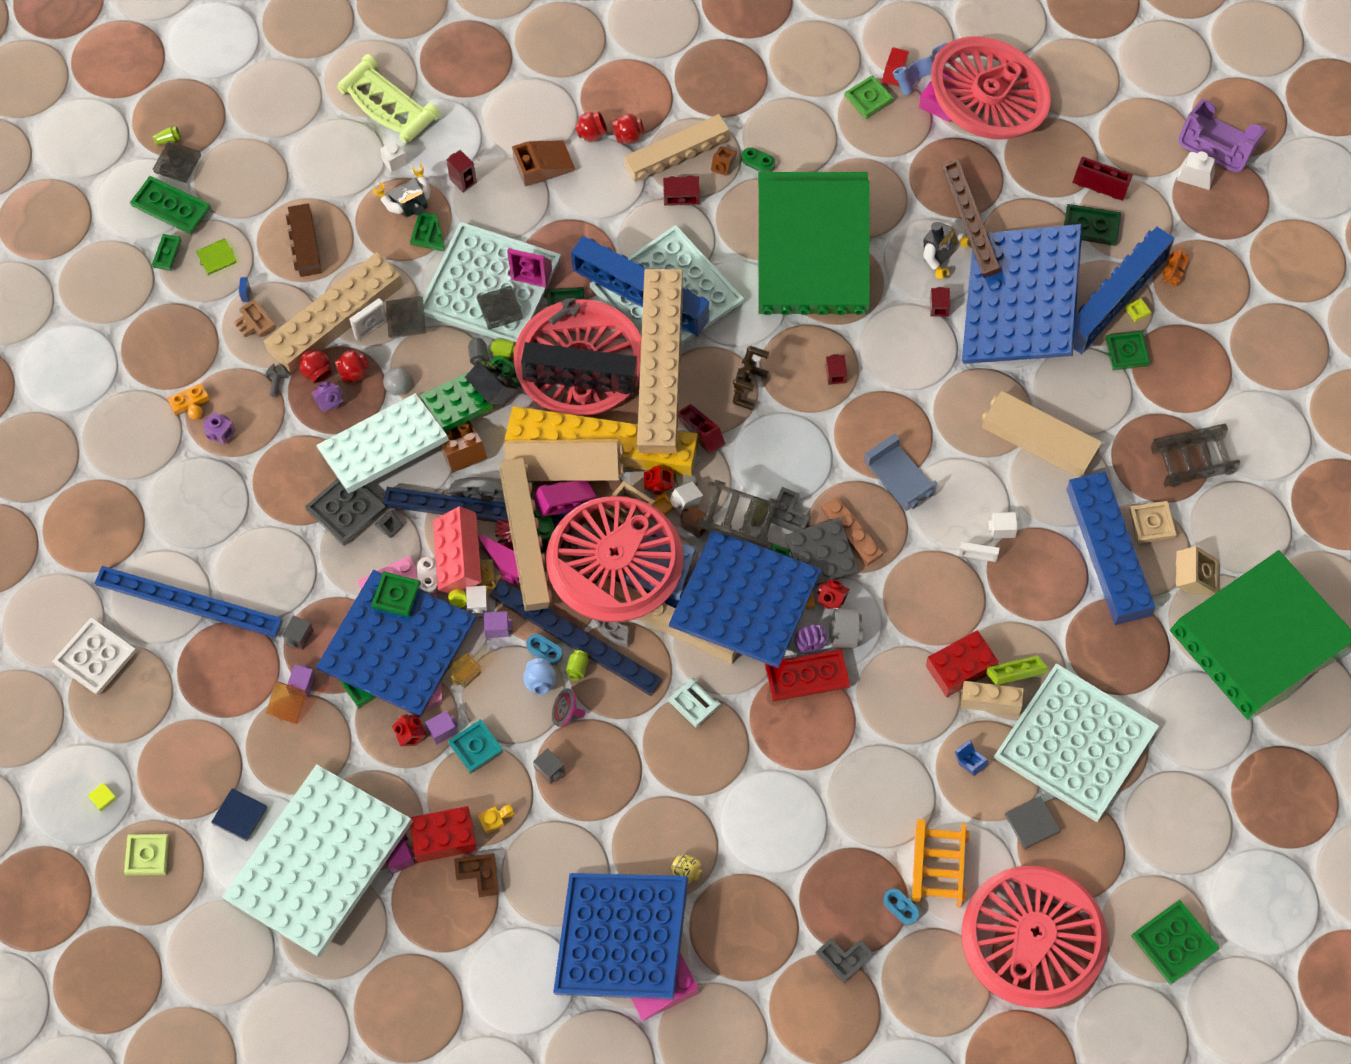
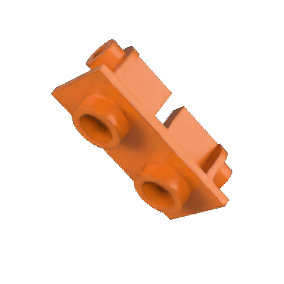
M1183 247L1170 254L1168 258L1169 264L1163 271L1162 275L1164 276L1161 283L1169 281L1172 286L1180 284L1183 272L1180 270H1185L1189 260L1188 254L1182 253Z

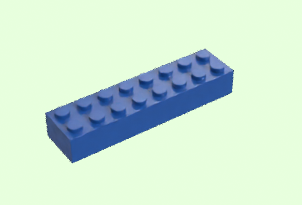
M1158 226L1153 231L1149 230L1144 237V241L1137 243L1131 255L1128 254L1123 259L1122 265L1120 267L1117 266L1113 270L1110 279H1105L1102 282L1101 289L1098 292L1094 291L1087 304H1082L1076 315L1074 350L1082 355L1168 259L1174 237Z
M582 236L571 251L573 271L643 308L644 271L646 268L640 263L630 261L622 254L619 255L613 252L609 247L598 244L594 239ZM683 287L682 329L698 337L709 321V301L705 297L697 296L688 288Z
M1106 471L1070 479L1066 490L1114 625L1151 617L1155 610V604Z

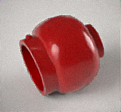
M599 111L582 114L578 118V124L575 125L579 138H583L587 142L598 141L602 135L607 133L606 123Z
M624 114L618 120L615 119L613 121L614 134L618 143H636L640 140L641 133H644L641 118L637 119L634 114Z
M311 349L300 357L302 360L299 364L300 372L306 379L311 380L313 384L322 381L333 371L330 366L329 357L322 351H313Z
M355 350L347 351L340 356V359L335 360L337 370L344 382L359 381L367 374L366 368H369L368 361L364 354L360 355Z

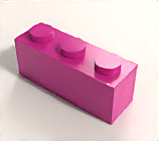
M571 481L566 483L559 482L550 486L543 485L537 489L532 499L541 516L546 517L571 512L576 507L596 499V495L588 481Z

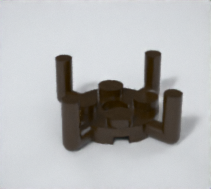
M754 346L747 347L745 357L741 362L744 364V367L738 369L736 378L733 380L734 388H736L733 397L734 405L753 411L755 403L743 400L741 396L745 394L746 390L753 392L756 385L752 384V379L750 378L751 373L767 378L769 371L756 367L757 362L752 357L754 354L768 359L769 351Z

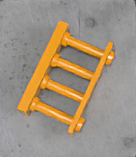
M917 819L912 903L919 904L921 897L924 898L925 896L956 898V907L960 908L962 901H966V889H963L965 842H969V830H966V823H962L960 832L929 829V827H925V820ZM933 837L960 840L959 851L930 849L928 846H924V839ZM923 858L959 859L958 871L926 868L923 865ZM931 876L958 879L957 890L926 888L925 885H922V878Z

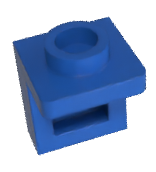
M970 740L955 751L959 765L973 776L989 765L988 759L974 749L973 743Z

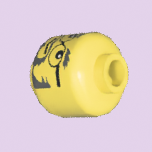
M686 853L682 856L678 855L671 866L673 876H687L689 878L688 884L693 880L698 881L702 874L700 861Z

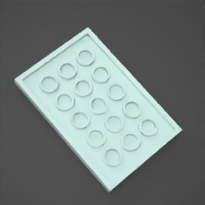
M415 393L316 446L349 494L449 441V439Z

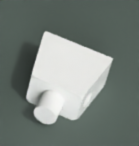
M1203 151L1199 153L1190 152L1181 165L1177 181L1210 190L1215 174V159L1208 157L1207 153Z

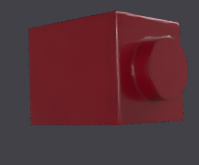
M931 288L930 316L949 317L950 288Z
M833 354L826 356L825 367L828 385L847 383L845 355Z

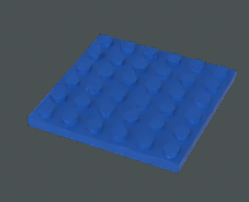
M713 529L672 615L669 627L779 668L819 578L821 569Z
M373 569L316 668L327 675L421 718L472 628L476 616L420 590L409 618L372 609L371 604L383 574Z
M570 873L553 993L555 995L675 1000L689 878L687 876Z

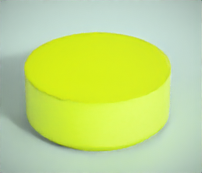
M462 589L452 590L448 595L449 604L458 608L466 606V592Z

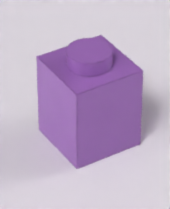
M507 612L484 613L485 638L509 637V630H512V618H508Z
M306 665L293 666L287 684L290 694L309 697L315 680L313 669Z
M447 711L425 722L427 730L436 745L457 734L456 726L458 724L454 716H449Z

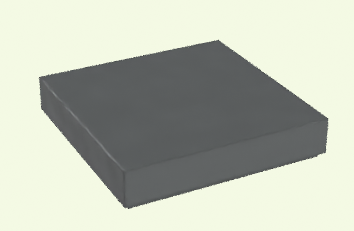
M1041 796L1005 813L1024 850L1060 833L1058 825Z

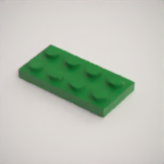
M152 176L147 178L130 201L132 207L190 235L193 234L211 209L210 204Z

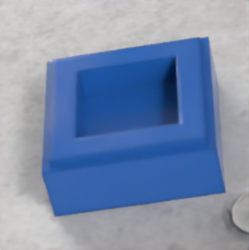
M241 277L239 295L242 302H249L250 284L247 277Z

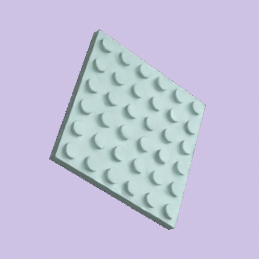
M460 222L417 309L418 314L493 339L499 338L513 341L516 344L524 326L535 316L561 260V254ZM508 248L541 255L551 260L552 272L546 288L511 280L507 254Z
M676 225L628 257L630 261L640 263L646 269H682L683 287L688 288L697 296L705 297L709 301V321L703 330L744 303V298ZM591 282L590 288L605 304L616 308L634 323L642 337L643 308L597 283ZM682 329L681 346L695 337V335Z
M1056 663L994 755V759L1090 819L1098 822L1152 739L1159 725Z

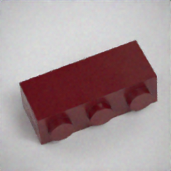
M1082 156L1072 183L1123 201L1133 174Z

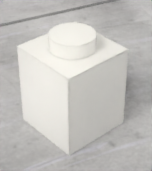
M396 141L380 149L382 161L391 173L407 165L405 153Z
M692 481L675 488L670 502L682 514L691 505L698 507L703 494Z
M1016 512L992 514L991 520H988V531L992 532V538L1016 537Z
M486 586L466 587L467 611L476 617H482L484 613L488 612Z

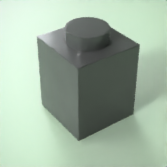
M293 615L283 633L285 644L290 648L296 649L297 647L303 650L313 632L311 622Z
M548 748L533 761L534 768L550 784L553 781L560 780L564 775V764Z

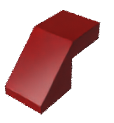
M892 47L882 78L883 83L899 86L893 71L900 67H906L909 51Z

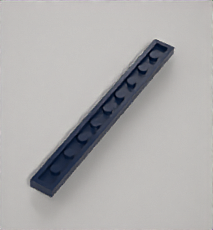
M394 487L386 488L383 504L389 508L444 515L460 506L476 512L477 520L499 523L497 519L508 521L506 505L501 502ZM569 512L551 515L554 529Z
M500 580L490 593L492 599L573 649L587 653L589 659L649 696L654 693L661 683L662 678L550 609L525 611L521 591L503 580Z

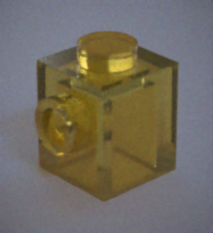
M493 559L481 560L482 582L476 586H486V590L489 591L496 586Z
M467 653L460 659H456L449 669L452 682L457 686L461 685L464 689L481 674L480 665Z

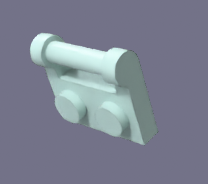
M694 677L669 698V703L695 728L722 705L700 687ZM693 690L709 707L705 708L689 691Z

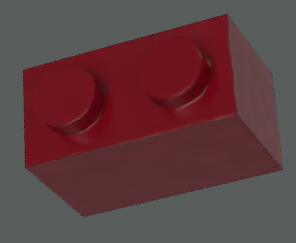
M461 150L451 154L446 159L449 179L463 193L477 183L474 163Z
M670 176L663 178L664 206L700 205L699 176Z

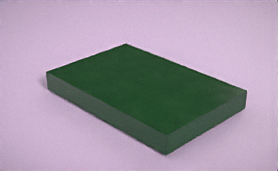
M1067 204L1064 226L1081 224L1082 241L1116 246L1121 212Z

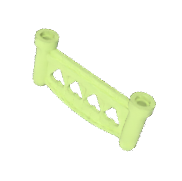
M366 54L361 59L362 62L343 78L337 86V89L343 95L349 92L358 106L376 122L401 133L399 138L405 144L411 142L426 126L441 116L440 111L434 104L429 102L424 108L375 71L379 65L369 54ZM371 84L370 92L367 95H363L362 91L357 90L359 86ZM384 93L381 104L376 105L374 101L370 100L371 96ZM396 103L393 114H387L386 110H382L383 106ZM409 113L406 124H400L399 120L394 119L397 115Z

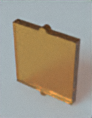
M275 681L266 713L278 717L281 721L286 720L297 724L307 691L296 688L293 684L288 685Z

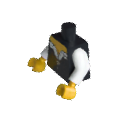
M419 163L421 167L419 171H416L414 166L412 167L418 179L414 178L386 192V194L384 193L383 183L379 182L381 190H377L374 186V194L381 196L380 200L389 212L410 217L414 214H423L424 209L428 207L427 200L430 197L431 188L426 176H423L424 168L421 163Z
M934 222L931 225V230L923 240L924 260L933 270H936L935 277L937 279H945L944 276L950 274L947 268H940V266L959 244V240L963 248H971L968 245V242H970L969 238L964 237L963 232L949 223Z

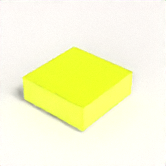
M1142 298L1125 307V310L1135 323L1151 315V310Z
M104 783L87 795L100 811L117 799Z

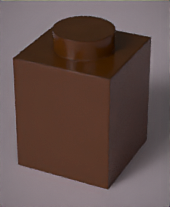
M693 505L688 510L685 509L680 516L681 528L699 539L711 525V517Z

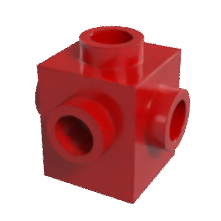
M658 465L644 472V490L652 492L654 495H661L665 491L674 488L673 470Z
M829 579L825 584L821 583L818 588L817 594L819 596L817 601L825 608L840 609L844 605L850 589L843 586L837 580Z
M404 714L392 725L400 747L415 746L427 736L418 715Z

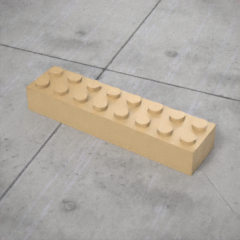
M376 252L266 338L264 342L267 351L290 374H293L299 369V364L302 361L300 357L311 349L313 351H322L351 328V317L378 298L385 301L403 286L401 275Z

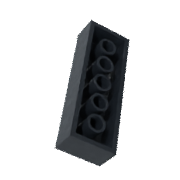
M529 342L524 344L521 359L523 380L528 382H545L549 385L561 384L566 387L576 386L587 390L615 391L621 394H634L637 356Z

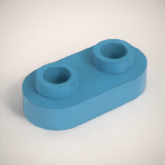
M533 634L527 639V649L532 655L537 658L547 659L551 665H556L562 660L561 648L540 634ZM535 644H539V645H540L539 648H534L533 646H534ZM551 654H555V655H556L555 658H550L549 656H550Z
M890 889L884 894V906L901 923L905 925L916 923L919 917V910L900 890ZM895 898L897 903L892 904L890 899ZM907 912L911 913L912 917L906 918L904 914Z

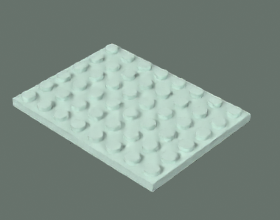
M316 764L222 898L320 958L413 821L406 815Z

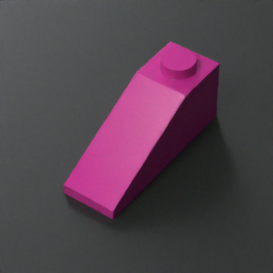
M479 534V545L503 579L510 584L520 585L514 551Z

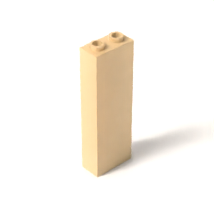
M1003 391L998 396L995 395L990 403L991 408L989 411L985 410L981 417L983 429L1076 477L1085 476L1102 444L1096 438Z
M620 439L507 440L504 443L505 460L523 458L524 465H528L529 476H527V481L619 480L624 475V463H621L624 447L620 445Z

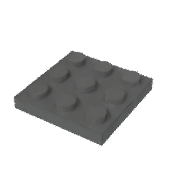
M337 478L305 506V510L345 546L386 510V506L365 486L348 494Z
M840 518L785 535L793 559L821 569L815 586L821 585V583L824 584L829 579L837 580L859 572Z

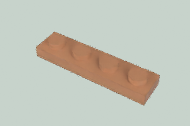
M838 497L833 498L821 507V510L830 521L840 518L850 546L867 566L883 556L880 548Z

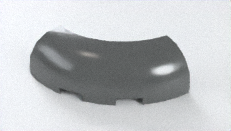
M481 476L455 480L448 490V494L452 496L473 499L491 496L494 497V501L505 503L501 479Z

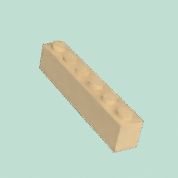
M717 114L624 156L625 168L634 182L644 180L648 176L659 173L667 167L675 166L679 162L687 158L690 159L700 152L708 151L711 147L725 143L729 140V129L721 116Z

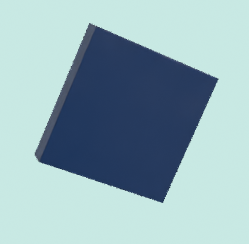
M232 788L211 823L247 842L268 807Z

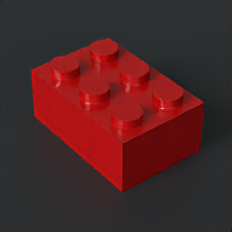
M976 630L928 656L926 667L947 698L960 691L964 681L976 682L987 676V668L998 665L999 661L979 631Z
M469 806L409 817L413 821L410 830L417 863L477 851Z

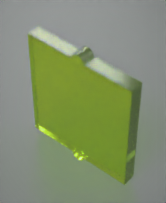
M225 238L196 250L200 259V265L204 267L207 275L237 263L232 253L233 250L228 246Z

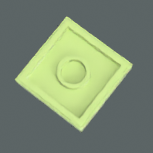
M127 835L124 874L126 876L166 875L169 835Z

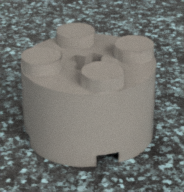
M833 608L830 617H834V620L829 624L831 647H858L859 641H862L863 630L859 629V622L862 621V611Z

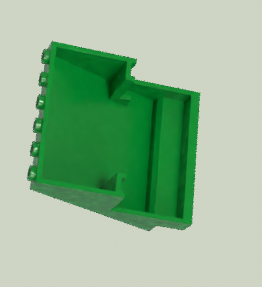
M758 172V314H868L870 305V180H868V172Z
M1280 550L1179 618L1169 630L1247 720L1288 699L1310 675L1351 653V629Z

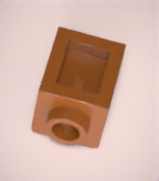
M720 146L713 155L711 171L727 176L730 165L736 158L737 151Z

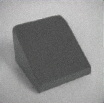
M392 511L387 512L375 523V526L389 538L404 525Z

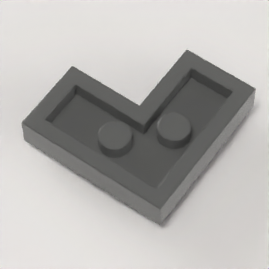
M782 487L770 511L767 522L793 532L805 529L810 516L794 510L800 493Z
M830 938L816 951V955L843 983L848 981L874 957L873 952L861 940L845 953Z

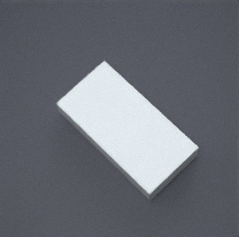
M961 542L958 556L997 562L999 548Z

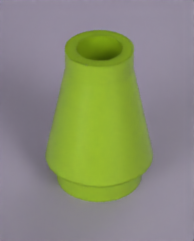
M170 126L160 133L153 135V139L158 146L161 144L178 143V140H181V135L177 126Z

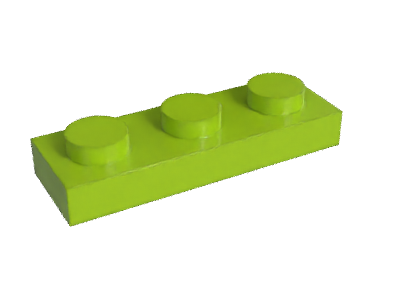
M1037 655L988 667L986 674L997 686L1046 674L1048 667Z

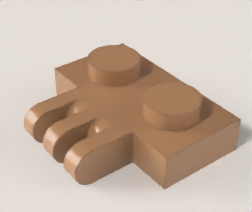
M255 299L239 308L243 316L234 322L244 337L256 331L261 338L276 328L273 321Z

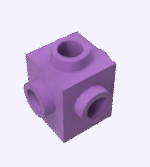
M324 382L318 386V389L311 392L319 409L323 412L337 408L340 405L339 403L343 401L341 397L343 394L342 390L338 385H334L331 382Z
M213 412L210 417L206 418L203 424L205 436L211 441L216 440L223 445L226 444L235 432L233 423L223 414L218 415Z

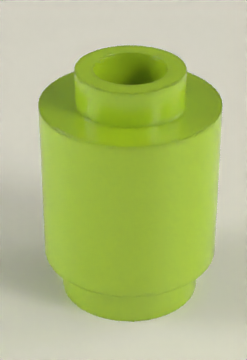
M497 338L496 341H492L490 352H493L495 357L503 356L511 360V358L514 359L516 344L513 341Z
M575 650L570 655L565 669V674L569 679L578 681L584 678L589 662L588 654Z

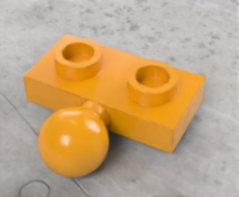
M202 383L167 398L175 416L188 410V416L193 420H198L203 415V410L198 405L210 400Z

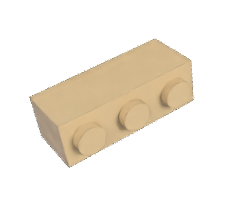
M964 681L961 691L960 708L1019 715L1022 708L1023 688Z

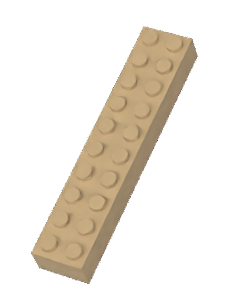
M645 269L637 433L639 453L677 454L684 283L682 269Z

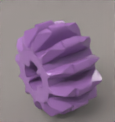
M820 625L805 626V628L799 629L794 634L795 645L798 651L802 653H811L827 645V633L824 627Z

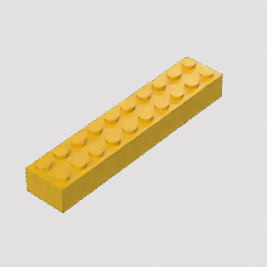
M512 406L505 442L507 440L620 439V445L624 447V454L621 456V463H624V467L650 470L652 467L661 465L673 470V474L692 476L698 447V433L678 430L677 454L639 453L637 447L638 424Z

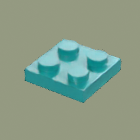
M481 719L448 740V744L470 774L503 753L502 747Z

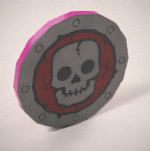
M569 688L563 689L558 694L552 708V721L558 727L566 725L572 715L581 718L585 716V710L576 708L575 693Z

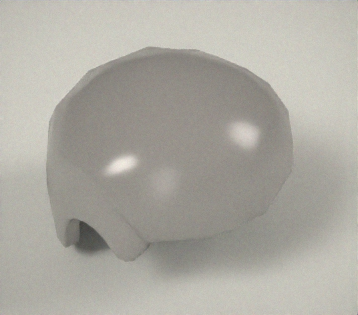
M401 367L390 369L385 373L383 379L385 390L393 395L399 393L406 395L412 389L414 382L410 373Z

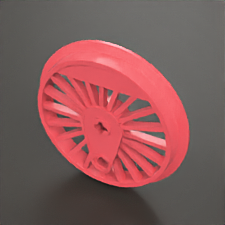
M980 36L959 38L946 44L937 53L933 61L931 79L940 107L954 123L972 134L988 139H1011L1036 129L1049 112L1051 95L1043 73L1027 55L1005 42ZM968 55H973L977 70L968 59ZM980 56L987 57L986 71L983 69ZM959 57L967 69L955 59ZM993 59L1002 62L1001 65L992 68ZM947 63H949V64H950L954 69H956L959 73H957L956 71H954V70H952V69L946 67L945 65H946ZM944 73L955 80L945 78L942 74ZM1019 75H1020V76L1022 77V79L1016 81V80L1018 79ZM944 85L958 89H946ZM1024 85H1028V87H1029V89H1030V90H1011V89H1013V88H1017V87L1024 86ZM1019 97H1033L1034 101L1026 100ZM975 105H978L975 113L970 110ZM1021 106H1025V107L1034 109V113H1032V112L1026 110L1025 108H1023V107H1021ZM981 108H984L983 120L977 116ZM989 110L994 126L988 125ZM1017 113L1028 118L1029 120H1023ZM999 117L1004 122L1006 127H1001ZM1009 117L1012 120H1014L1018 125L1014 126Z
M576 299L575 303L570 307H575V305L580 303L578 315L574 318L571 314H567L552 325L549 322V318L563 309L562 303L559 302L537 313L522 329L514 350V367L518 381L532 400L552 412L590 416L608 411L630 396V393L605 392L608 398L600 401L595 389L587 390L582 387L573 386L569 387L570 390L565 404L558 402L557 399L566 386L560 385L552 398H549L544 393L554 385L545 384L538 389L534 384L535 382L523 380L521 359L525 342L553 345L538 337L539 334H549L561 347L599 352L623 335L627 342L601 352L617 353L631 348L633 353L631 356H637L636 386L640 381L642 337L634 323L626 315L602 302ZM607 329L617 330L595 347ZM599 330L591 343H589L591 331ZM580 331H586L584 341L580 340ZM569 332H576V341L572 340ZM556 333H564L569 344H566ZM585 392L586 394L580 395L578 393ZM593 396L595 403L589 404ZM572 398L577 405H571Z
M621 496L597 498L569 512L552 533L546 555L550 582L563 602L583 616L604 622L634 620L660 607L671 596L678 585L684 561L682 543L671 521L652 505L641 500ZM615 508L614 531L610 532L604 509ZM619 508L629 509L630 511L625 523L618 527ZM600 511L606 536L590 516V513ZM635 511H636V512H639V513L643 514L644 516H642V515H636V516H634V513H635ZM585 517L600 539L579 525L577 521ZM649 519H651L653 522L657 524L650 529L648 522ZM642 526L643 529L637 530L635 527ZM573 527L594 543L568 535L567 532ZM659 530H662L666 536L661 539L645 542L646 538ZM563 540L592 550L561 549L560 547ZM669 543L671 552H645L640 550ZM559 555L591 556L567 563L559 559ZM639 558L671 560L669 568ZM592 563L579 572L573 569L574 567ZM635 564L663 573L665 576L661 582H658ZM598 568L589 579L584 577L586 574ZM630 570L640 575L655 586V588L647 594ZM603 573L599 585L596 586L593 582ZM625 574L641 594V598L631 601L624 579ZM608 576L611 577L610 595L603 591ZM615 577L620 578L627 603H620L614 599Z
M1040 866L1014 867L994 875L983 883L967 905L961 931L964 954L977 979L997 997L1009 1003L1027 1008L1055 1007L1080 996L1099 975L1107 952L1108 938L1105 920L1091 894L1070 876L1054 869ZM1016 882L1020 884L1028 913H1026L1008 883ZM1003 887L1021 916L995 895L994 892ZM1027 887L1036 891L1035 912L1032 910ZM1041 893L1048 896L1042 913L1040 912ZM989 897L1015 920L982 905ZM1052 898L1060 901L1047 916L1046 913ZM1064 904H1068L1074 907L1070 911L1052 920V918L1063 907ZM1079 911L1086 912L1090 918L1056 926V924ZM980 912L1013 927L976 923ZM1092 925L1094 936L1060 933L1058 931ZM976 930L1013 933V935L977 941ZM1034 931L1038 932L1037 937L1033 936ZM1059 939L1094 943L1093 953H1089ZM1013 941L1012 944L985 959L979 948ZM1057 946L1089 959L1090 962L1087 968L1084 970ZM1051 950L1079 973L1080 976L1071 982ZM1011 951V958L995 973L988 963ZM1046 955L1065 986L1053 988L1045 958ZM1040 963L1046 980L1047 991H1035L1036 968ZM1008 968L1009 977L1013 981V984H1010L1009 982L1001 978L1003 973ZM1015 968H1023L1025 970V974H1017ZM1031 976L1030 990L1017 987V984L1026 982Z

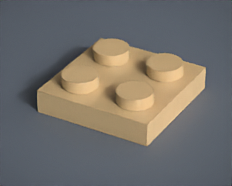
M1168 501L1130 506L1129 512L1138 544L1176 538Z

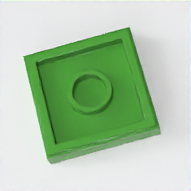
M873 75L847 90L844 94L865 119L894 102V97Z

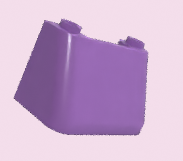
M1202 98L1186 119L1179 136L1180 145L1194 153L1203 151L1207 153L1208 157L1214 158L1216 164L1230 171L1240 172L1249 161L1267 129L1260 125L1252 124L1244 133L1213 118L1216 112L1214 104Z

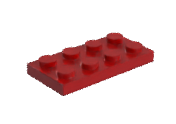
M842 649L784 659L779 668L765 663L772 702L850 688Z

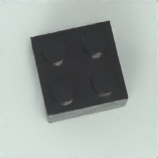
M478 361L464 377L491 404L504 406L518 390L514 386L515 382L513 379L505 376L502 373L503 369L498 364H491L488 361Z

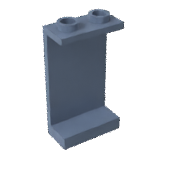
M893 434L866 452L864 462L904 510L907 511L910 508L914 509L919 506L925 498H931L936 493L937 482L936 480L932 483L929 482L900 448V438Z

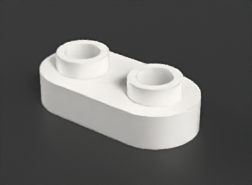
M424 557L417 563V580L421 581L419 590L429 595L437 590L436 562L432 558Z

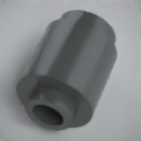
M481 338L470 340L468 345L470 363L476 365L478 361L487 362L489 359L484 340Z

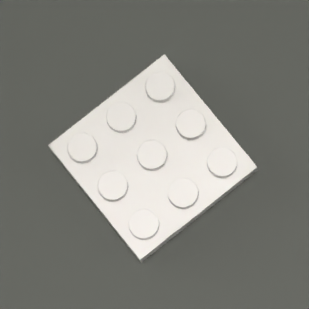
M90 618L52 662L98 696L137 651L96 620Z

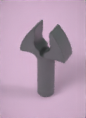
M575 298L562 300L563 309L549 318V322L554 325L567 314H571L575 318L579 313L580 303L575 305V307H570L575 303Z
M275 363L266 371V376L272 378L270 396L276 397L278 394L280 379L287 378L282 364L277 374H275Z

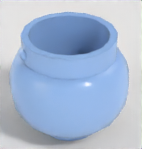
M543 658L529 661L526 664V670L523 675L524 685L529 691L537 695H543L550 691L556 684V672L551 666L550 661Z

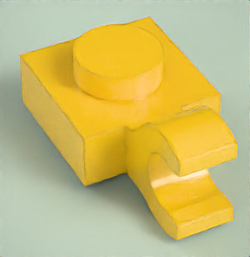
M508 804L499 811L495 806L477 816L487 835L505 826L502 820L514 816L515 813L511 804Z

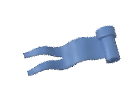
M947 42L935 47L930 56L913 62L909 68L900 67L893 71L895 80H898L903 95L913 91L911 86L919 78L931 74L935 55Z

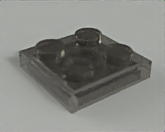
M168 141L153 167V172L187 183L201 157V152Z
M511 285L476 296L488 330L523 319Z
M422 296L386 301L388 336L390 338L426 333Z

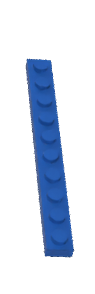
M105 566L101 567L94 582L99 587L273 638L277 637L283 622L282 618Z

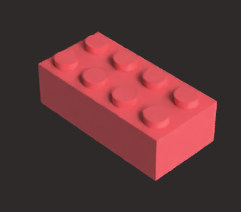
M459 506L433 520L438 590L445 593H450L454 589L465 591L466 587L475 586L482 582L476 512Z

